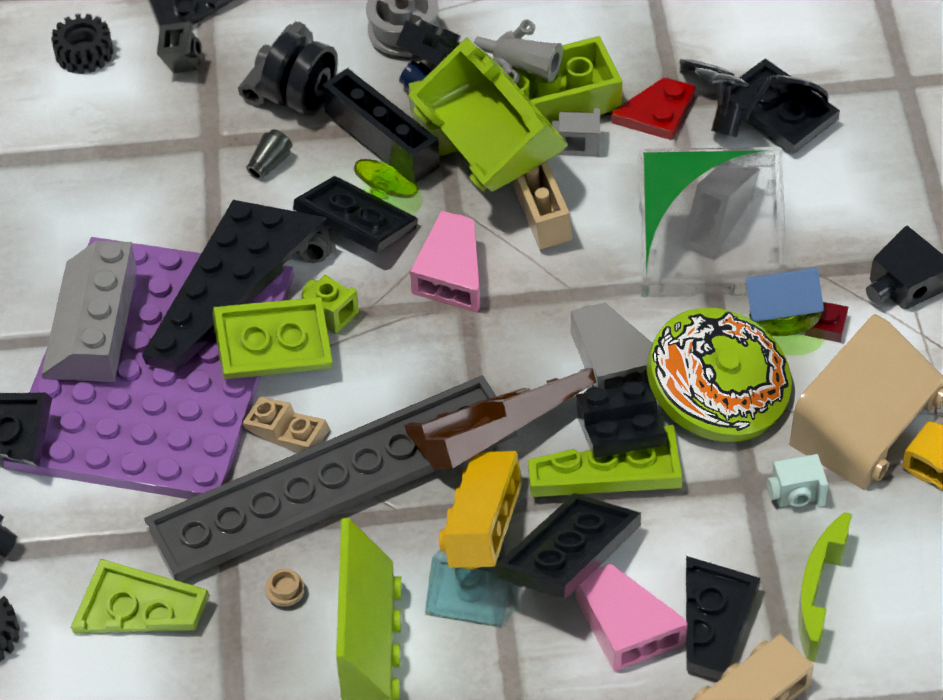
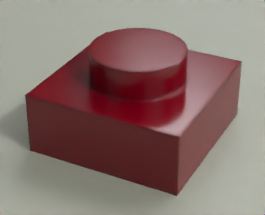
M823 302L824 311L809 314L805 336L841 343L849 307Z

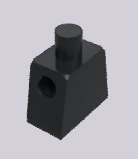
M908 225L905 226L874 257L870 273L871 284L866 287L868 298L877 305L890 298L902 309H909L942 293L943 254Z

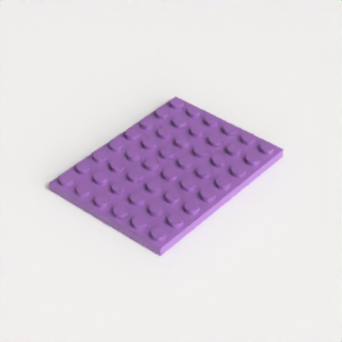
M91 237V238H90V241H89V243H88V246L91 245V244H92L93 242H95L96 240H97V241H117V240H110V239H103V238ZM132 243L137 273L115 382L42 379L41 374L46 356L45 352L29 392H46L52 397L40 466L36 467L3 458L2 461L4 468L9 470L190 499L226 484L244 431L242 423L250 412L261 376L223 380L215 330L206 338L207 344L178 371L145 364L142 357L144 350L201 253ZM283 265L284 271L249 304L287 300L294 278L293 267Z

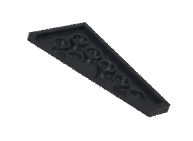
M232 200L144 350L142 357L145 364L178 371L207 344L206 338L215 330L212 314L213 307L249 304L284 271L283 265L295 253L301 255L308 248L307 242L316 233L322 235L330 227L327 217Z

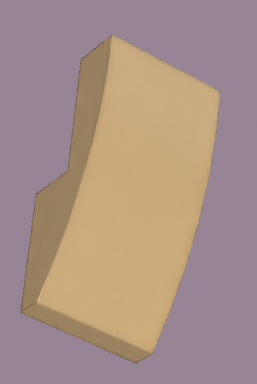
M261 396L242 423L245 429L259 437L298 453L320 444L330 430L326 419L295 413L291 403Z

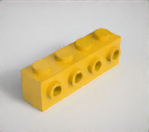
M517 451L480 452L470 458L468 467L463 468L462 483L460 487L455 489V502L453 507L447 511L445 529H441L439 532L440 551L446 553L449 568L473 570L480 567H495L522 486Z

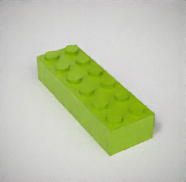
M600 36L562 45L563 56L556 78L552 82H547L536 75L512 67L520 75L517 86L551 124L552 121H559V112L593 113L594 108H600V115L613 112V110L622 105L623 81ZM421 81L409 83V93H410ZM410 98V112L413 119L438 138L439 156L459 151L439 126L432 121L426 124L415 114L413 108L416 104Z

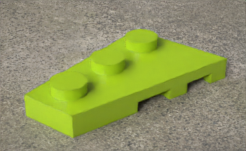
M100 558L70 628L73 633L196 630L210 595L207 589Z

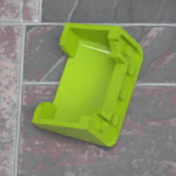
M468 37L408 94L416 104L413 108L415 114L424 123L428 124L432 121L439 126L471 164L469 168L473 173L469 178L483 192L487 188L492 192L498 190L557 156L568 146L566 140L502 67Z

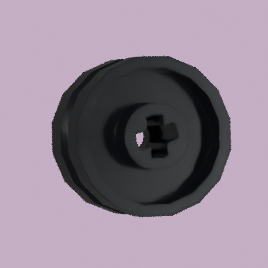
M285 32L272 45L266 57L260 82L262 96L265 100L277 105H288L291 110L303 115H314L324 105L322 84L337 75L338 55L335 48L318 41L310 42L308 37L294 32Z

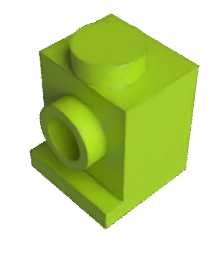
M326 274L318 281L315 279L309 280L302 290V299L322 298L326 327L334 334H337L359 313L357 290L353 287L350 289L346 288Z

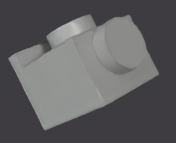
M594 108L593 113L559 112V121H552V126L566 140L568 146L558 155L599 156L600 108Z

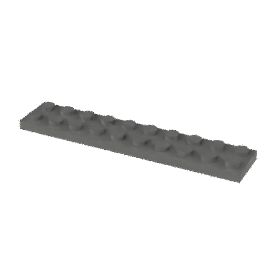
M481 375L145 517V526L173 580H185L442 469L433 468L407 435L404 425L412 422H428L436 419L438 414L444 412L452 413L471 406L473 403L495 397L496 394L484 376ZM517 430L490 447L516 437Z

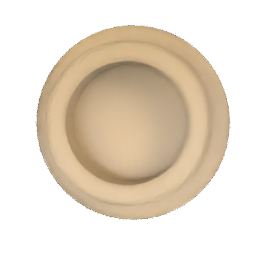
M287 568L273 572L265 586L268 599L278 606H291L297 603L302 598L305 590L301 576Z

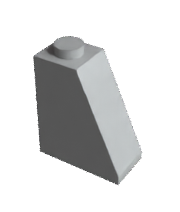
M606 302L586 305L580 309L571 310V335L584 368H593L596 383L592 385V388L604 390L616 388L628 381L649 383L647 357L652 345L649 339Z

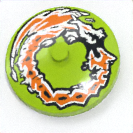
M720 308L687 310L665 323L649 349L647 376L656 400L676 423L700 437L719 442H741L753 439L768 431L777 422L788 405L792 389V379L789 364L782 349L765 329L741 314Z

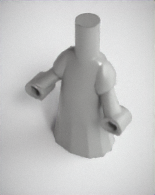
M528 19L523 20L515 31L506 32L497 41L479 36L474 40V43L484 52L493 54V59L510 78L514 75L512 80L516 84L520 80V75L512 67L536 75L547 82H552L559 71L563 56V46L561 43L521 39L525 34L529 36L534 34L536 26Z

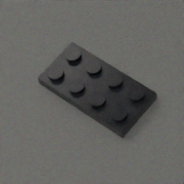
M574 493L496 564V578L510 582L518 587H526L545 593L550 597L565 600L641 526V512Z

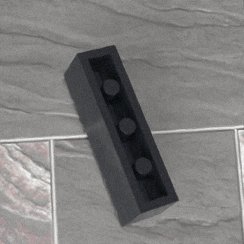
M346 68L322 84L325 113L412 183L416 184L440 167L438 138L349 68Z

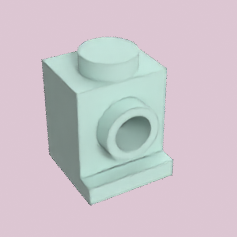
M818 454L774 461L772 477L767 478V489L770 499L777 500L779 508L791 505L799 507L816 501L817 507L825 506L828 482Z

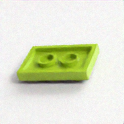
M321 297L213 307L212 314L223 380L331 369L333 361Z

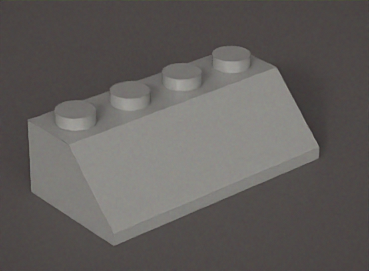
M96 240L66 262L42 369V379L115 382L137 273L132 242Z

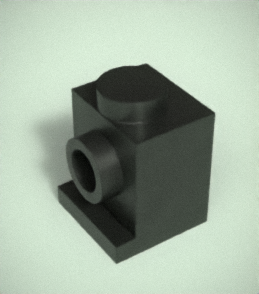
M191 22L160 25L157 55L173 73L196 71L201 62L202 44L200 39L192 32L193 24Z

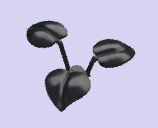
M680 59L679 61L680 73L695 71L707 86L719 83L718 105L711 131L737 138L741 121L749 120L750 113L767 89L773 84L803 86L818 93L827 103L829 100L827 91L814 82L798 77L773 75L767 78L745 111H741L743 104L730 101L731 86L735 84L749 89V83L735 77L734 73L716 65L693 59Z

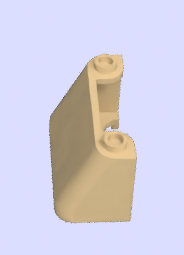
M874 314L802 393L794 409L789 445L806 456L818 454L820 462L824 467L865 490L874 479L879 481L884 476L889 467V461L886 460L889 447L923 408L930 412L935 407L940 409L943 406V375L889 321Z

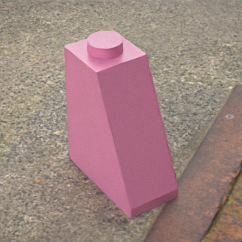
M441 210L410 271L412 294L478 313L480 309V289L474 219Z
M609 564L597 568L575 589V599L614 672L686 645L687 623L685 619L614 565Z

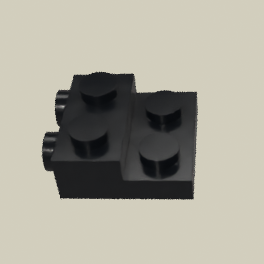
M422 19L419 25L406 20L396 45L438 66L461 43L459 42L461 35L446 28H443L442 32L439 33L438 26Z
M628 381L620 387L605 390L589 388L582 394H576L578 421L594 458L667 445V434L657 413V400L648 382Z

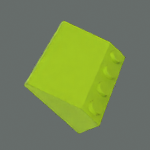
M341 518L336 661L341 700H400V679L393 678V668H398L401 664L400 643L394 644V633H401V609L394 610V600H402V577L394 576L393 560L350 518Z

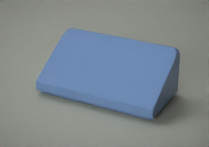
M818 267L746 278L751 319L754 322L824 311Z

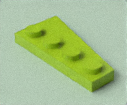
M674 424L664 427L667 434V445L598 458L593 457L591 450L578 452L576 449H570L528 459L531 497L682 488V473Z

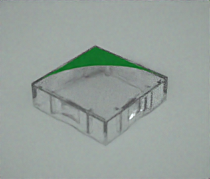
M782 147L639 150L638 188L642 235L640 246L641 297H688L703 293L748 296L746 278L787 272Z

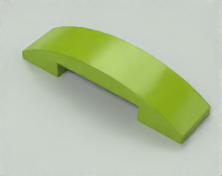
M847 512L836 518L819 537L808 558L803 575L798 608V629L804 654L812 662L816 661L827 609L814 606L825 562L841 566L852 514Z

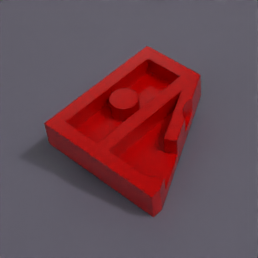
M663 77L613 110L611 123L672 141L695 96V86Z

